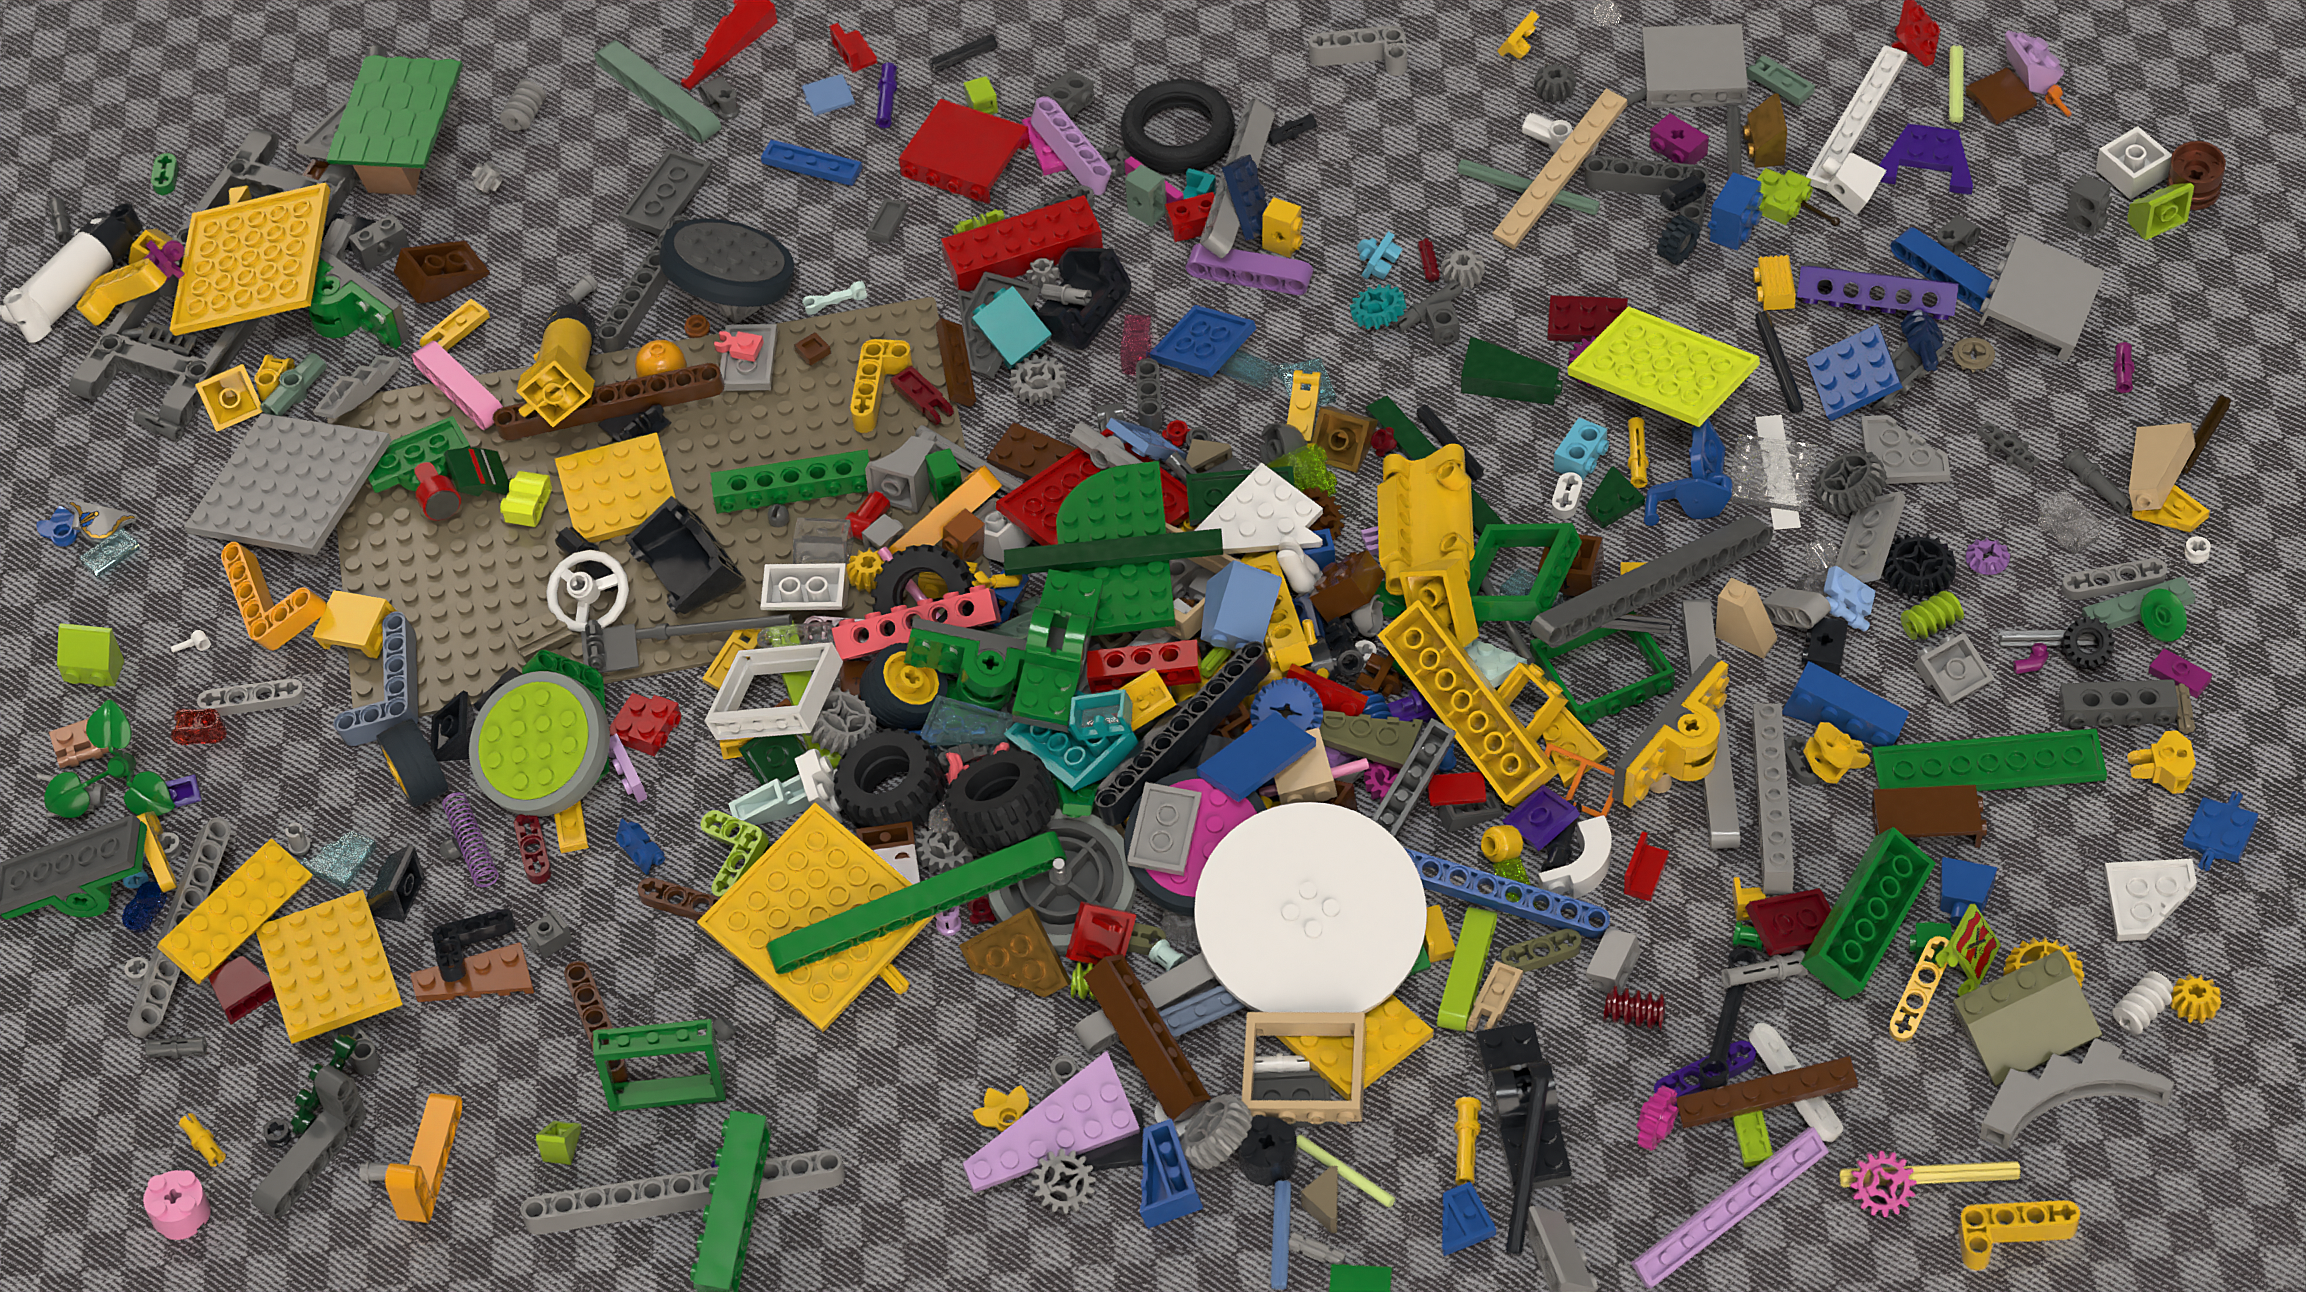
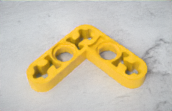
M154 811L136 816L140 819V822L142 821L147 825L144 852L161 890L165 893L177 888L176 878L157 837L163 834L158 817Z

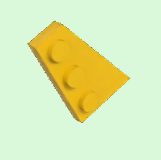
M1565 706L1542 734L1546 745L1551 743L1596 763H1600L1608 757L1607 750ZM1541 708L1534 712V717L1540 711ZM1552 751L1551 758L1559 771L1558 774L1562 784L1566 788L1573 782L1581 762ZM1587 766V768H1586L1584 774H1585L1586 772H1588L1590 769H1592L1593 767Z

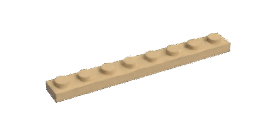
M1608 89L1604 90L1495 229L1493 239L1515 250L1625 109L1627 99Z

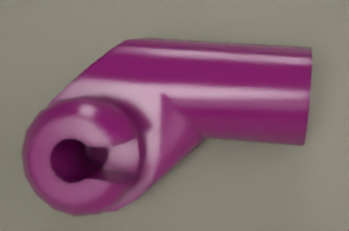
M2035 643L2032 646L2033 652L2027 659L2014 660V673L2021 674L2040 670L2049 657L2046 644Z

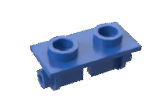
M623 818L620 820L615 840L633 859L634 863L648 875L651 865H661L665 861L664 852L654 841L649 842L650 837L641 828L639 823H634L633 821L627 823Z

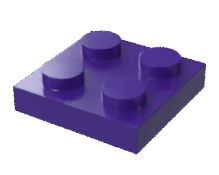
M1542 785L1506 816L1502 822L1504 825H1511L1517 828L1522 835L1523 841L1537 851H1540L1580 816V813L1575 806L1545 785Z

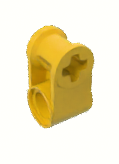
M267 354L264 357L254 377L259 397L262 401L280 385L279 380L282 373L295 369V362L292 358L284 360L274 358L271 354Z

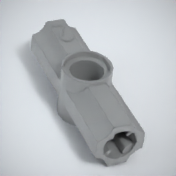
M1080 422L1070 434V442L1090 454L1092 462L1100 469L1143 463L1125 451V447L1120 439L1115 436L1106 438L1085 423Z

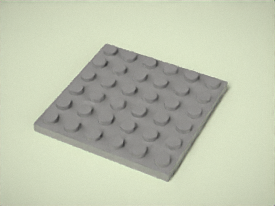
M261 413L186 522L184 528L188 534L316 556L392 439L389 433Z

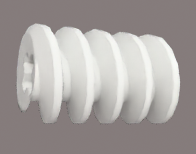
M2149 971L2144 976V979H2141L2137 986H2134L2122 998V1001L2115 1005V1008L2112 1010L2113 1017L2130 1033L2134 1035L2141 1034L2143 1027L2149 1026L2150 1020L2156 1019L2158 1013L2165 1009V1005L2168 1006L2172 1002L2170 994L2173 992V986L2171 982L2162 974Z

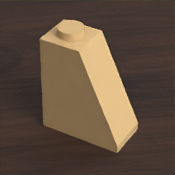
M1731 577L1718 596L1715 637L1764 659L1777 641L1775 630L1756 588Z

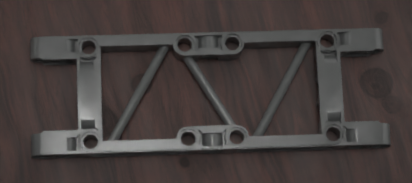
M253 128L192 213L226 206L230 202V188L248 186L251 196L259 198L262 195H273L327 183L330 187V195L324 224L325 230V226L329 225L334 214L339 211L360 181V177L353 165L330 164L319 180L270 167L268 164L275 156V151L278 147V135L267 130ZM192 213L172 239L179 241L183 245L184 250ZM184 255L182 256L181 259H179L178 261H176V264H177L180 268H182V262H183V257H184ZM173 274L156 291L125 303L72 376L69 383V391L71 394L95 400L97 397L102 396L120 370L168 384L172 387L162 400L163 404L160 408L159 416L184 428L203 404L195 384L227 370L263 318H253L213 327H226V329L204 360L193 356L190 358L182 356L170 349L166 351L152 347L150 343L142 344L130 340L141 337L145 327H138L161 296H171L177 292L179 278ZM164 324L163 326L170 327L171 324ZM151 332L149 337L156 336V333Z

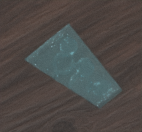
M937 695L920 736L930 746L962 745L970 743V745L1007 743L1008 739L1004 736V733L1016 722L1012 721V714Z

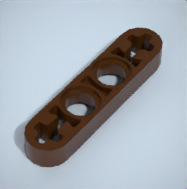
M651 877L642 880L637 887L642 904L698 921L720 899L717 896ZM674 895L684 897L678 904L669 903V899ZM699 903H707L709 905L708 909L702 912L695 911L694 907Z

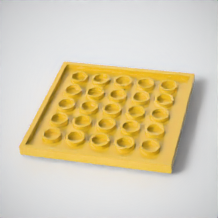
M327 183L192 213L181 268L185 274L179 279L170 331L173 335L177 336L311 306L330 195V187Z
M814 802L697 921V924L823 1033L935 915L794 971L777 974L766 950V945L770 941L913 885Z

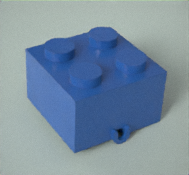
M1734 172L1731 174L1712 205L1711 221L1707 224L1710 228V242L1737 251L1743 242H1748L1752 227L1759 224L1762 216V211L1759 210L1763 200L1761 181Z

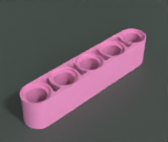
M432 341L411 355L416 367L480 429L486 430L494 425L493 414L496 410L503 407L501 403L437 342Z

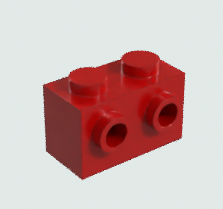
M1214 192L1165 204L1166 222L1174 242L1202 236L1215 197Z

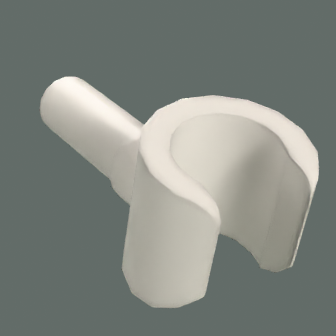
M196 630L192 633L191 639L171 646V650L174 653L195 645L198 650L203 651L211 646V642L203 631Z

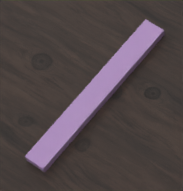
M1807 1128L1632 1261L1631 1264L1644 1286L1649 1289L1654 1287L1828 1154L1829 1151L1815 1128Z

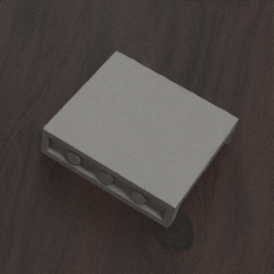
M1742 24L1642 27L1646 108L1747 105L1748 85Z
M2018 233L2014 242L2008 241L2002 255L2006 259L1999 262L1995 274L1999 277L1998 279L1993 278L1987 293L1991 294L1990 299L1985 297L1979 312L1983 313L1980 324L1983 325L1988 316L2061 347L2057 358L2067 362L2077 344L2105 271Z

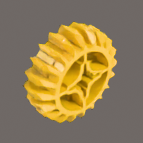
M2046 936L2042 939V942H2038L2033 937L2030 940V944L2022 941L2019 948L2014 947L2011 955H2008L2006 958V967H2004L2003 971L2005 976L2053 952L2061 950L2081 989L2084 980L2082 961L2077 960V953L2069 952L2068 944L2060 947L2058 939L2053 943H2049Z

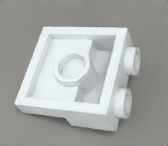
M817 749L808 750L803 755L795 758L808 801L811 805L815 802L839 823H842L839 812L842 810V806L835 795V783L833 782L834 774L838 770H834L829 759L826 756L822 757Z

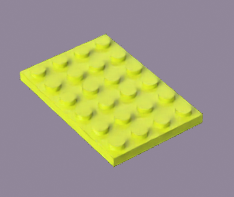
M1628 306L1567 369L1569 376L1700 427L1760 365L1759 356Z

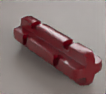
M1424 238L1418 242L1417 246L1420 252L1419 255L1425 279L1432 283L1440 278L1439 269H1437L1438 264L1435 252L1433 251V243L1428 238Z

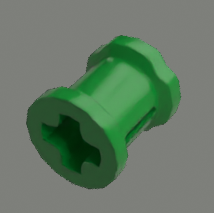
M1737 921L1733 937V947L1743 945L1756 948L1758 952H1762L1764 944L1755 927L1746 926L1742 922Z

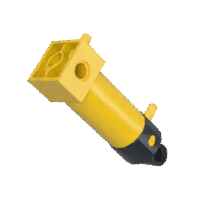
M574 302L553 309L547 316L540 350L533 355L536 363L521 374L516 390L527 401L526 404L519 408L520 415L526 417L536 410L552 427L592 396L595 380L585 369L597 330L596 323L590 312L581 306H577Z

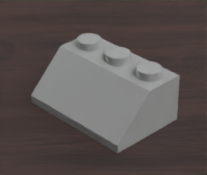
M1537 1206L1529 1207L1528 1239L1550 1292L1597 1291L1596 1278L1593 1273L1588 1274L1585 1267L1587 1265L1585 1252L1582 1247L1577 1248L1574 1241L1577 1237L1573 1224L1566 1222L1562 1212Z

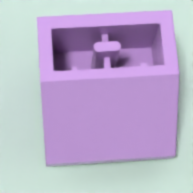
M2008 30L2005 33L2008 60L2030 91L2047 95V90L2055 85L2065 73L2059 65V59L2051 54L2047 42L2042 38H2033L2023 32L2016 33Z

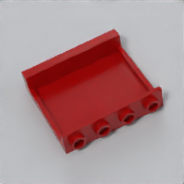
M940 99L898 158L901 176L989 204L991 202L989 191L1018 148L1026 150L1030 145L1028 126Z

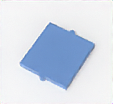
M843 74L802 86L806 97L805 102L809 104L814 116L855 104L851 94V86L847 85Z

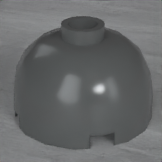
M1287 423L1266 425L1261 434V437L1265 436V443L1260 445L1262 463L1268 468L1293 466V473L1296 472L1303 465L1309 450L1308 442L1297 427Z

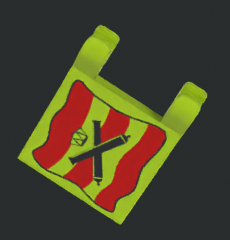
M1975 904L1969 905L1948 945L1935 958L1940 967H1944L1946 962L1950 967H1954L1959 963L1969 979L1957 989L1960 997L1979 988L2001 946V943Z

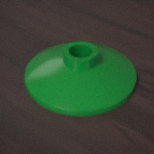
M2161 588L2153 589L2143 597L2140 614L2147 631L2154 638L2162 642H2173L2179 639L2184 634L2187 626L2186 611L2179 598L2172 592Z

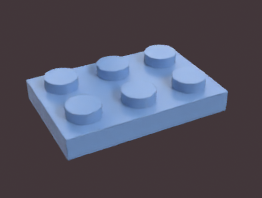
M1110 418L1106 425L1108 429L1114 432L1112 436L1117 437L1124 444L1128 442L1133 445L1131 450L1142 457L1147 455L1158 461L1160 458L1165 462L1176 451L1184 460L1188 455L1150 428Z

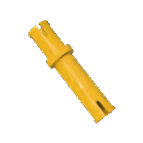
M1633 417L1628 420L1630 457L1627 463L1631 470L1630 482L1635 488H1643L1647 485L1646 468L1649 466V460L1645 451V422L1639 417Z

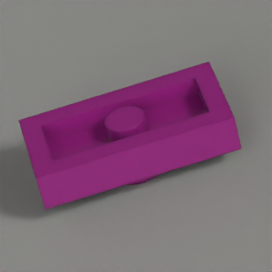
M2165 648L2151 663L2148 673L2161 680L2174 679L2175 686L2179 685V683L2185 684L2189 688L2190 696L2196 699L2211 682L2213 675Z

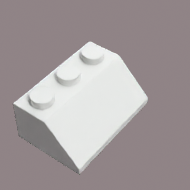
M846 563L765 564L761 610L843 609L847 605L849 591Z

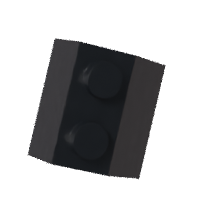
M408 845L390 854L385 864L379 868L377 881L374 887L369 889L366 899L372 916L404 923L425 879L415 846Z

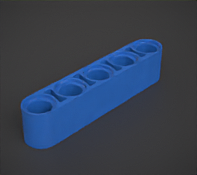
M1910 227L1891 242L1890 248L1892 253L1899 260L1929 280L1959 283L1957 299L1975 311L1979 312L1985 297L1990 299L1991 294L1987 293L1993 279L1919 230Z

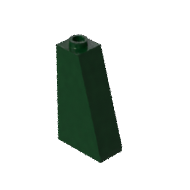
M1470 337L1461 373V393L1554 405L1556 395L1561 396L1563 380H1559L1558 368L1481 339Z

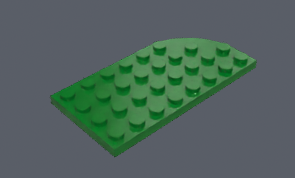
M1159 461L1111 467L1090 476L1077 485L1065 498L1057 514L1058 544L1167 534ZM1169 560L1062 571L1103 580L1102 595L1091 636L1176 626Z

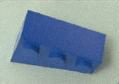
M1172 1118L1144 1128L1142 1152L1143 1179H1141L1142 1204H1140V1214L1147 1229L1204 1209L1188 1160L1184 1154L1179 1133Z

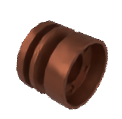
M2191 141L2178 146L2172 154L2167 187L2172 184L2192 183L2194 190L2190 210L2208 208L2220 196L2226 165L2224 154L2216 146L2203 141Z

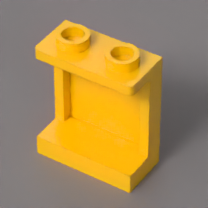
M333 590L329 601L326 603V610L316 625L312 637L324 649H330L332 644L361 649L368 657L377 659L383 647V620L388 614L397 612V610L383 598Z

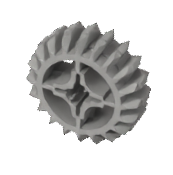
M837 687L834 691L830 690L811 733H806L805 735L812 736V743H819L820 750L827 748L830 751V755L838 752L842 757L849 747L853 748L856 746V741L861 738L864 740L870 737V733L876 731L877 717L871 715L870 708L865 706V701L859 700V694L853 696L850 694L849 689L841 692L839 687Z
M1223 1094L1219 1098H1213L1210 1103H1205V1106L1198 1110L1197 1114L1191 1118V1122L1185 1126L1186 1131L1181 1135V1144L1186 1159L1200 1169L1206 1168L1207 1170L1212 1168V1166H1218L1222 1160L1226 1161L1228 1156L1234 1153L1238 1146L1242 1145V1140L1247 1137V1131L1252 1126L1251 1121L1253 1117L1251 1116V1111L1247 1108L1248 1106L1232 1094Z

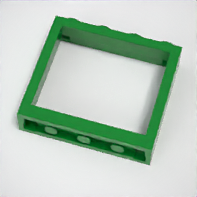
M1573 523L1486 525L1474 549L1475 554L1470 561V579L1467 582L1476 621H1533L1537 615L1551 609L1582 544ZM1499 547H1551L1529 595L1476 596Z
M1634 610L1627 613L1637 615ZM1598 627L1555 648L1536 638L1530 641V652L1535 659L1534 664L1545 672L1543 677L1548 681L1555 682L1563 689L1561 694L1568 700L1565 707L1582 725H1590L1600 718L1617 714L1624 708L1634 704H1641L1646 699L1658 694H1665L1674 688L1675 670L1649 632L1626 630L1655 675L1580 706L1557 674L1549 659L1618 632L1620 629Z
M712 1019L593 1030V1056L610 1112L726 1100V1075ZM698 1030H707L706 1035L698 1036ZM609 1039V1045H604L602 1040ZM705 1051L710 1074L615 1083L608 1060ZM623 1089V1093L617 1094L616 1090Z

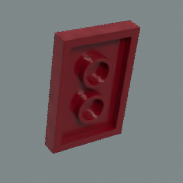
M1550 295L1547 341L1582 342L1584 338L1589 342L1592 336L1597 338L1628 307V298Z
M1821 888L1749 901L1745 907L1769 956L1809 949L1831 912V908Z

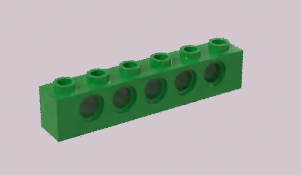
M868 449L712 472L710 474L716 513H728L774 504L782 505L791 502L809 501L868 491L865 471L867 464L870 462Z

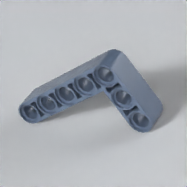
M397 611L388 614L382 624L384 701L341 712L334 719V728L349 746L376 741V736L381 732L407 719L412 718L416 725L418 723L416 633L402 612Z

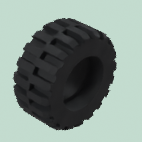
M926 544L908 546L905 551L898 550L892 554L893 559L890 561L885 560L881 565L883 568L881 574L876 573L874 581L877 582L876 589L871 591V597L875 598V604L872 605L873 612H881V615L891 613V608L903 605V592L907 583L912 577L921 572L938 574L945 580L949 593L958 591L959 595L970 593L969 588L974 587L971 582L977 579L969 571V565L951 551ZM971 601L963 605L962 611L965 616H970L974 611V605ZM946 609L937 618L938 622L943 623L948 617ZM911 618L910 625L912 627L913 619ZM892 621L888 622L884 628L887 631L886 634L891 636L895 632V625Z
M884 729L882 733L877 731L870 733V737L864 740L861 738L856 741V746L853 748L849 747L844 754L845 758L840 759L837 765L838 771L835 772L833 780L835 783V795L849 820L857 829L912 821L914 831L921 822L925 824L930 819L929 815L932 812L935 813L940 806L938 801H942L946 785L944 771L928 742L915 732L909 733L908 730L898 729L897 731H894V729ZM908 772L905 779L894 789L880 794H871L875 786L885 777L894 773Z
M1011 749L1010 751L1000 750L996 754L985 755L983 759L970 763L967 769H962L958 773L957 779L952 780L945 796V808L961 840L966 845L981 851H986L987 849L999 851L1000 848H1008L1013 846V844L1028 840V837L1039 833L1043 825L1046 826L1050 822L1051 816H1054L1058 804L1057 789L1041 758L1029 751H1021L1019 749Z

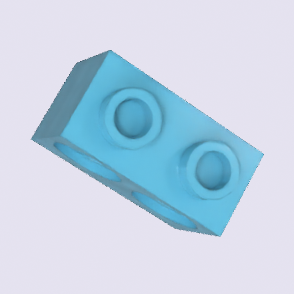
M1578 418L1554 453V471L1561 474L1568 472L1576 473L1582 478L1583 482L1587 474H1591L1594 471L1599 456L1605 455L1608 450L1607 428Z

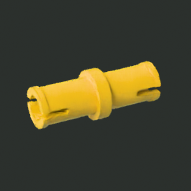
M188 1114V1117L191 1119L190 1121L186 1116H183L179 1121V1126L191 1139V1146L194 1150H199L211 1167L217 1166L214 1159H216L218 1164H221L225 1160L226 1154L213 1140L214 1135L208 1129L205 1130L195 1114Z

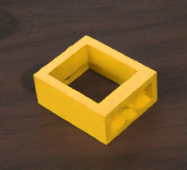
M1519 662L1498 688L1497 692L1506 704L1510 706L1531 679L1550 697L1526 727V730L1533 739L1537 741L1568 700L1561 694L1563 689L1551 680L1548 681L1543 677L1545 672L1534 663L1528 665Z

